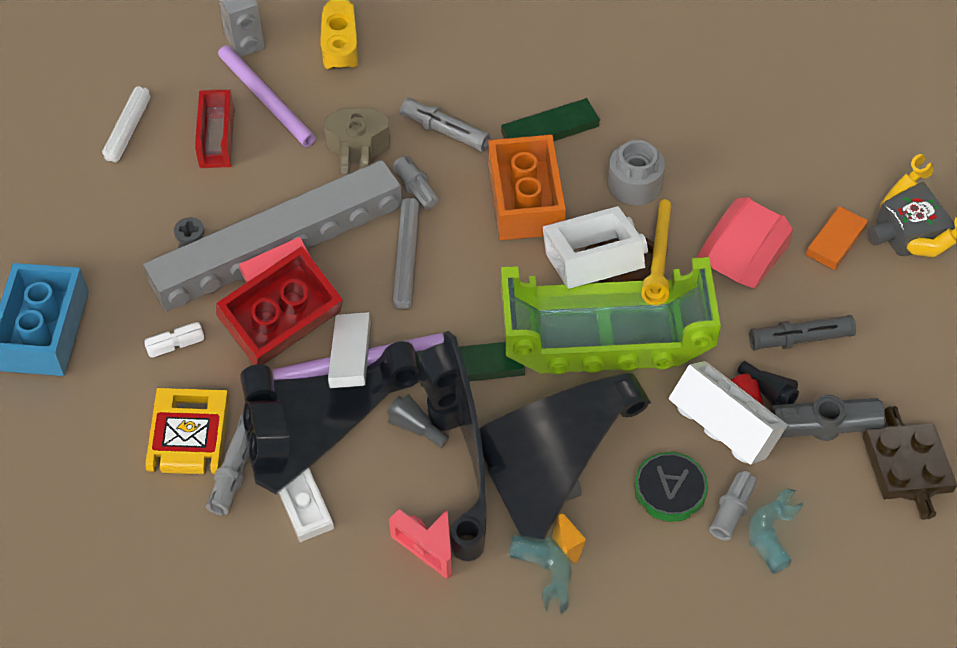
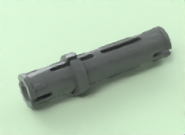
M852 315L790 324L789 321H783L778 326L750 329L749 339L753 351L778 346L788 349L792 348L793 344L855 336L856 324Z

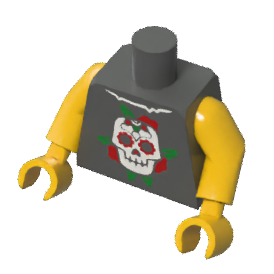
M918 154L912 159L911 167L913 171L910 174L905 173L891 188L880 204V211L876 221L877 225L868 228V236L873 245L876 246L889 242L897 255L902 257L916 255L934 258L957 243V217L953 222L924 181L917 182L919 178H928L934 172L932 162L927 164L925 168L918 169L926 159L923 154Z

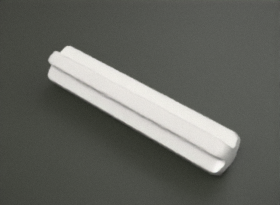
M137 86L130 95L102 151L106 161L116 163L120 160L151 98L147 88Z

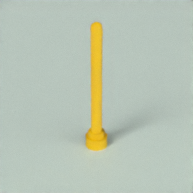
M668 199L661 200L658 205L651 273L642 283V299L650 305H661L669 298L670 284L664 277L672 206Z

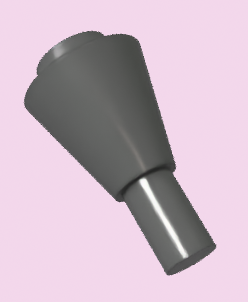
M410 394L404 398L398 396L387 410V414L390 415L388 423L417 435L425 436L440 448L448 441L449 436L432 424V421Z

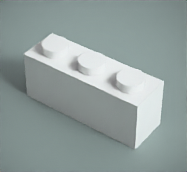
M706 361L690 364L669 397V400L678 406L677 410L686 418L697 421L704 427V432L709 437L722 441L732 449L731 452L734 457L750 465L765 460L788 426V424Z

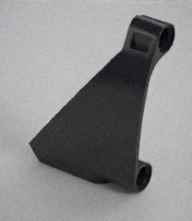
M405 341L389 345L377 361L367 366L366 383L364 386L330 388L328 375L274 380L272 370L266 365L256 364L245 368L240 374L245 399L243 423L255 483L275 495L278 494L347 435L389 393L417 384L420 381V369L413 345Z

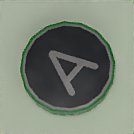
M676 452L659 453L647 458L639 467L634 482L635 498L639 504L641 503L647 509L646 512L653 518L666 522L683 521L690 518L692 514L703 507L708 492L707 476L701 466L689 456Z

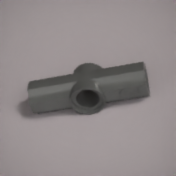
M824 395L816 399L814 403L773 405L771 407V412L788 424L780 438L813 435L819 440L829 441L835 439L839 433L865 432L867 429L884 428L885 411L883 403L879 398L841 400L834 395Z

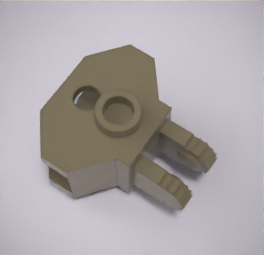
M341 108L325 117L324 130L327 149L341 157V174H349L351 163H360V169L369 166L370 163H373L374 157L390 149L389 118L374 108Z

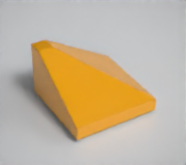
M562 513L558 515L551 537L572 562L576 563L580 559L586 538L566 515Z

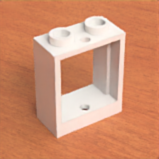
M619 206L543 226L546 255L568 289L645 268L644 254L648 252L646 239L642 233L639 234L636 231L632 219L626 217ZM614 238H618L620 240L617 242L587 249L577 253L574 252V249L611 240Z

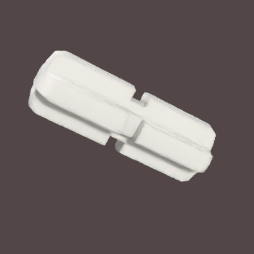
M194 322L174 329V333L170 334L167 331L146 338L144 344L148 355L153 358L174 351L175 346L179 345L180 348L203 341L204 332L200 323Z

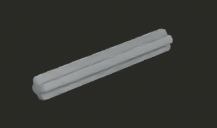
M406 197L401 203L393 305L396 309H409L412 305L419 218V201L416 198L410 199Z

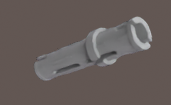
M407 97L401 106V116L423 124L424 129L429 131L434 129L476 148L480 152L486 150L488 140H491L490 133L483 132L441 113V109L436 106L428 107L410 97Z
M243 413L240 415L224 462L215 472L214 488L206 503L208 511L220 516L228 515L234 494L237 489L241 488L244 481L242 474L250 456L243 423Z

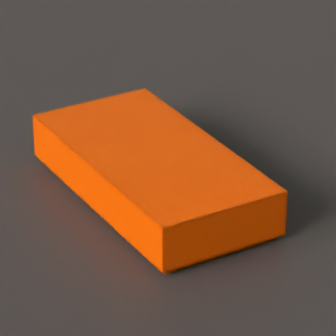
M839 206L807 248L806 256L836 270L866 229L868 220Z

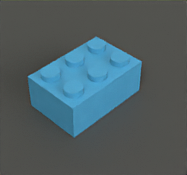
M13 263L0 302V371L65 376L88 296V289L80 268Z

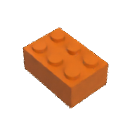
M553 135L488 140V167L499 240L544 237L543 226L565 221L566 215Z

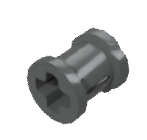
M189 217L176 223L174 235L180 241L178 248L203 238L204 226L200 220Z

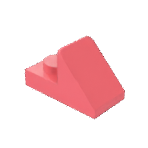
M398 509L389 518L391 537L448 579L452 575L448 512L445 511L427 530L426 525L415 515L408 516Z

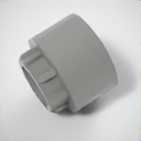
M642 140L628 141L616 148L610 156L608 171V189L613 197L629 205H644L655 200L660 195L665 170L663 155L652 144Z

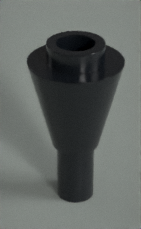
M746 361L739 365L737 372L741 375L748 373L752 379H756L760 392L772 406L794 404L799 395L797 390L798 382L796 380L767 371H760Z

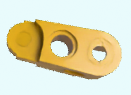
M329 0L326 6H323L320 46L323 66L326 69L346 66L354 68L359 63L354 6L348 0Z

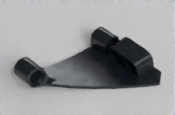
M450 331L444 332L443 343L434 345L421 354L419 358L420 381L428 395V418L441 431L451 430L460 426L472 459L479 498L469 511L454 521L450 534L452 553L462 561H473L479 558L484 551L486 533V491L482 442L475 403L456 336ZM463 535L476 537L470 541L460 539Z
M633 373L602 378L558 392L512 411L479 428L483 458L488 466L487 470L521 536L545 539L575 483L619 414L626 418L633 417L644 411L649 403L651 404Z

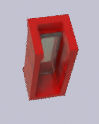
M231 89L199 91L195 151L199 168L231 167L233 117L235 113Z

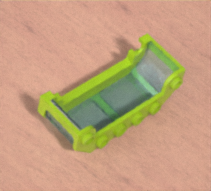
M692 258V271L688 275H680V269H673L672 279L668 280L670 284L669 298L661 305H650L642 299L643 281L588 283L570 289L566 285L536 286L535 276H529V282L527 283L519 280L518 266L501 267V297L504 310L506 356L538 373H551L555 375L581 371L597 373L602 370L633 371L643 368L664 370L670 367H679L717 346L721 324L710 258Z

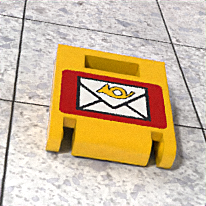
M156 389L146 456L147 472L156 471L158 457H161L160 470L162 473L205 474L206 458H211V473L215 474L222 464L230 401L227 390ZM177 402L208 403L207 409L177 408Z

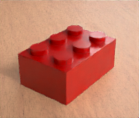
M301 246L217 302L216 315L252 364L264 365L341 311L343 299Z

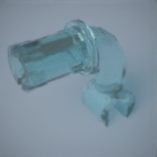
M792 489L780 492L775 502L758 509L750 521L749 532L751 540L749 544L751 547L757 548L772 574L784 570L792 562L775 536L776 529L772 527L778 518L786 521L794 519L801 509L803 502L796 506L785 504L795 492Z
M514 535L510 545V558L541 564L542 569L548 568L550 570L551 584L546 586L542 592L543 604L547 611L549 601L557 595L561 599L559 607L560 613L563 614L569 607L567 589L572 571L569 558L561 548L552 543V539H547L546 542Z

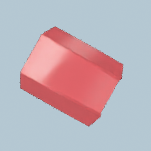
M749 196L737 198L719 220L697 258L709 257L712 269L740 284L755 289L788 248L793 228L784 215H779L752 201Z

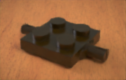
M892 406L884 409L888 427L867 429L863 435V440L884 500L895 498L914 500L920 513V518L922 520H925L926 517L931 519L936 516V512L930 497L935 494L953 493L957 487V482L935 424L905 425L901 420L898 407L893 406L892 408Z

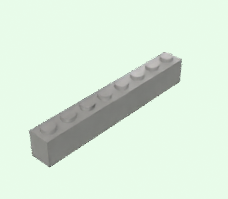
M380 160L144 263L143 266L148 283L164 312L175 307H181L187 302L204 294L212 293L233 281L244 279L239 269L240 263L300 237L306 249L325 240L333 239L354 227L362 226L383 214L393 212L401 207V185L384 161Z

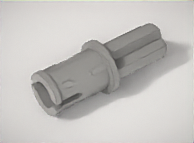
M409 156L399 157L394 162L393 169L403 180L405 190L408 193H413L425 209H432L434 205L439 203V198L429 186L427 175L418 170Z
M743 471L737 473L727 494L721 496L719 500L720 508L712 524L709 526V532L720 540L729 541L740 517L744 516L748 511L746 504L757 484L756 477L752 476L750 472Z

